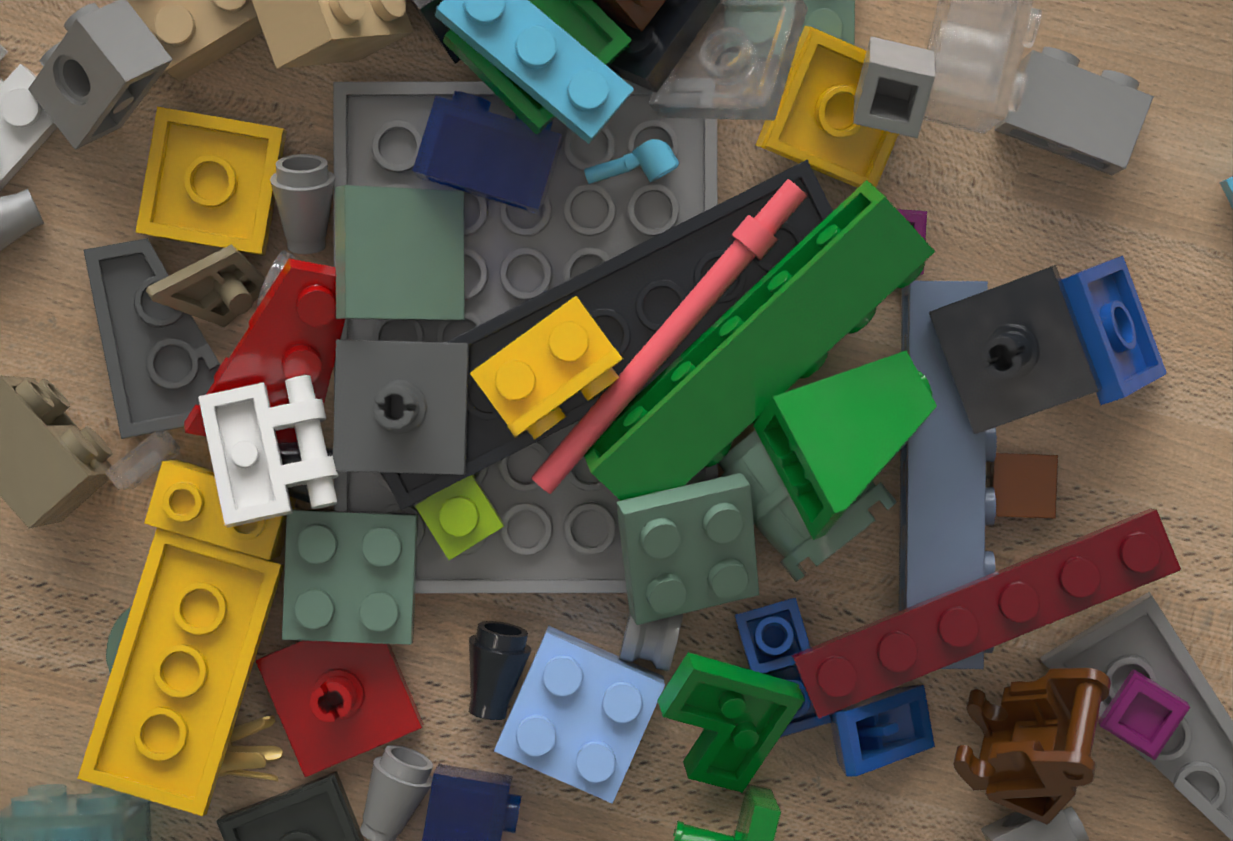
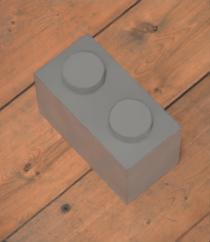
M1044 47L1042 53L1032 50L1020 62L995 131L1111 176L1126 169L1154 96L1137 90L1139 82L1123 73L1103 70L1100 76L1079 68V58L1066 51L1052 47Z

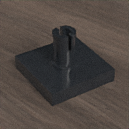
M1056 265L929 312L974 435L1102 389Z

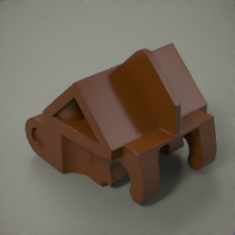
M1053 668L1035 681L1011 682L1010 686L1004 687L1001 706L990 703L983 691L978 689L971 690L966 707L967 712L972 720L982 729L984 738L979 759L975 757L971 747L967 745H959L957 747L953 763L956 772L973 790H986V796L990 801L1048 825L1075 796L1077 786L1088 785L1094 779L1096 764L1091 758L1100 703L1109 696L1110 678L1104 672L1094 668Z

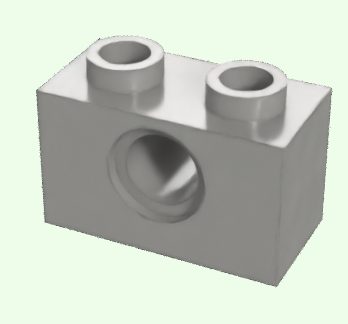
M117 0L101 8L96 3H91L71 15L64 24L67 33L61 42L54 45L41 57L40 63L43 68L28 88L75 150L121 128L173 60L127 0Z

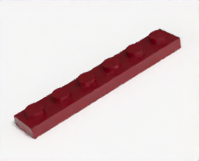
M1150 508L792 655V658L815 714L819 719L1180 571L1181 568L1157 509Z

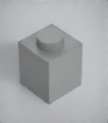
M870 37L854 97L853 124L918 138L935 80L934 51Z

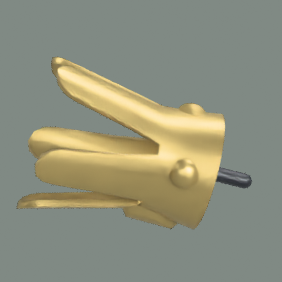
M275 716L263 717L233 728L219 777L233 775L278 781L276 775L242 769L263 768L267 762L281 759L284 754L282 748L274 745H232V742L272 726L275 723Z

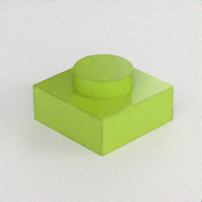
M473 474L415 505L449 561L505 526Z

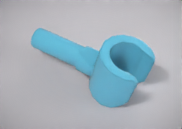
M652 139L644 142L631 153L625 154L621 158L585 168L584 172L588 184L630 172L640 166L651 183L679 166V161L668 143Z

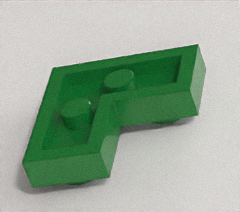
M688 652L657 701L664 718L704 728L683 760L688 779L743 793L805 700L798 683Z

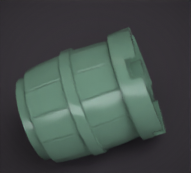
M756 430L731 449L718 462L724 471L721 477L741 473L749 482L753 524L784 557L780 563L795 582L806 575V571L799 564L804 559L809 557L817 567L872 524L875 518L868 509L876 502L880 501L887 510L897 503L882 482L877 485L872 482L825 536L813 540Z

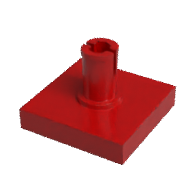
M300 640L260 657L255 661L305 778L419 730L424 726L390 644Z

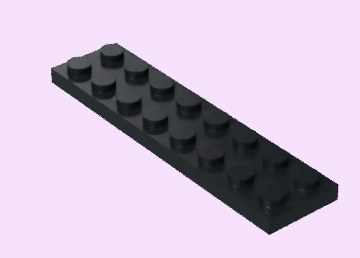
M808 160L447 341L446 343L470 344L466 474L383 473L400 509L403 510L581 420L607 390L605 388L589 401L579 391L559 406L566 417L534 440L527 430L518 437L513 436L506 422L470 373L573 297L577 296L612 346L623 358L622 361L612 367L619 376L735 241L731 234L748 215L755 218L786 180L792 181L805 192L807 197L775 233L774 236L778 241L762 260L755 257L643 388L647 387L833 212Z

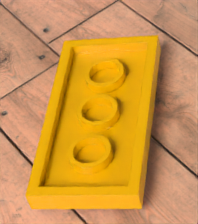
M156 528L77 779L199 816L207 814L284 565Z

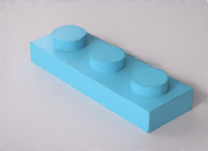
M443 0L436 8V18L588 144L597 136L634 90L633 87L528 0Z

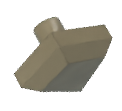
M231 244L148 286L146 292L154 302L225 327L238 315L247 312L253 302L272 285Z

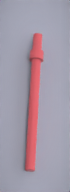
M787 179L755 218L748 215L731 234L735 241L619 374L620 378L607 388L532 475L531 479L551 495L755 257L762 260L778 241L774 236L775 233L806 199L807 195L804 191Z

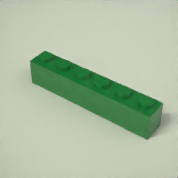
M866 180L626 406L584 455L590 472L620 501L685 486L701 469L716 465L726 456L731 448L732 441L751 423L757 421L773 396L784 393L799 378H807L818 371L826 361L828 351L845 335L856 333L864 328L875 315L876 307L895 289L904 288L911 284L923 271L925 261L936 251L893 204Z

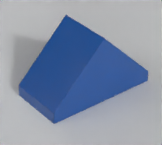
M924 685L890 689L829 714L832 721L831 729L837 763L847 777H857L935 747Z

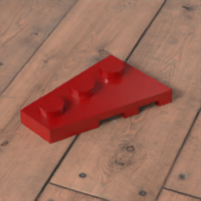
M289 258L248 322L249 328L229 358L225 357L214 375V382L206 395L264 382L267 388L270 407L290 404L285 380L297 376L310 375L315 399H322L324 405L336 359V339H341L345 319H336V267ZM195 404L184 421L185 433L207 437L200 404ZM295 428L276 431L278 443L298 442Z

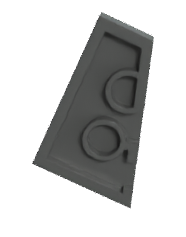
M148 238L84 249L121 439L183 428L184 421L195 404H200L198 396L206 395L213 384L214 375L220 367L219 361L192 315L154 302L147 294L146 288L169 276Z

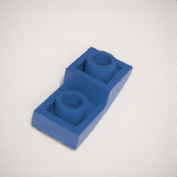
M796 597L734 615L749 670L798 683L805 701L780 738L830 724L832 722L830 715L819 719L816 716L792 658V655L811 648Z

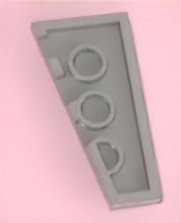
M1150 591L1041 656L1042 663L1049 669L1094 668L1104 672L1110 678L1109 696L1100 703L1098 714L1100 717L1132 669L1188 702L1190 706L1189 711L1156 760L1151 759L1137 749L1135 750L1147 762L1150 761L1173 783L1180 793L1233 841V720Z

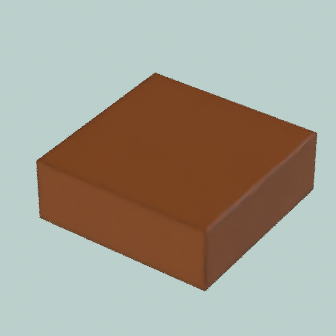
M996 453L995 461L991 462L990 487H993L995 490L996 517L1056 519L1058 455Z

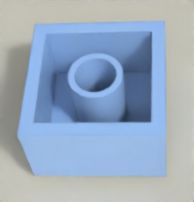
M548 625L497 740L494 752L613 804L657 705V700L665 687L664 676L633 662L619 660V656Z

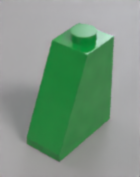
M906 350L773 396L753 427L812 539L815 540L827 534L935 410L937 404L932 397V389L928 379L922 372L917 370Z

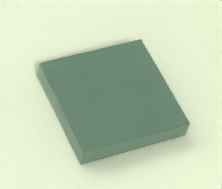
M357 185L335 187L336 319L464 320V191Z

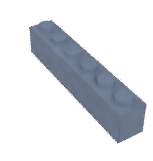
M913 281L902 288L901 352L907 350L917 370L922 372L928 379L932 389V397L937 407L900 450L899 611L995 572L993 551H985V526H993L996 517L995 490L993 487H986V462H994L996 457V427L974 435L929 312L986 291L988 289V281ZM994 647L941 669H984V653H993Z

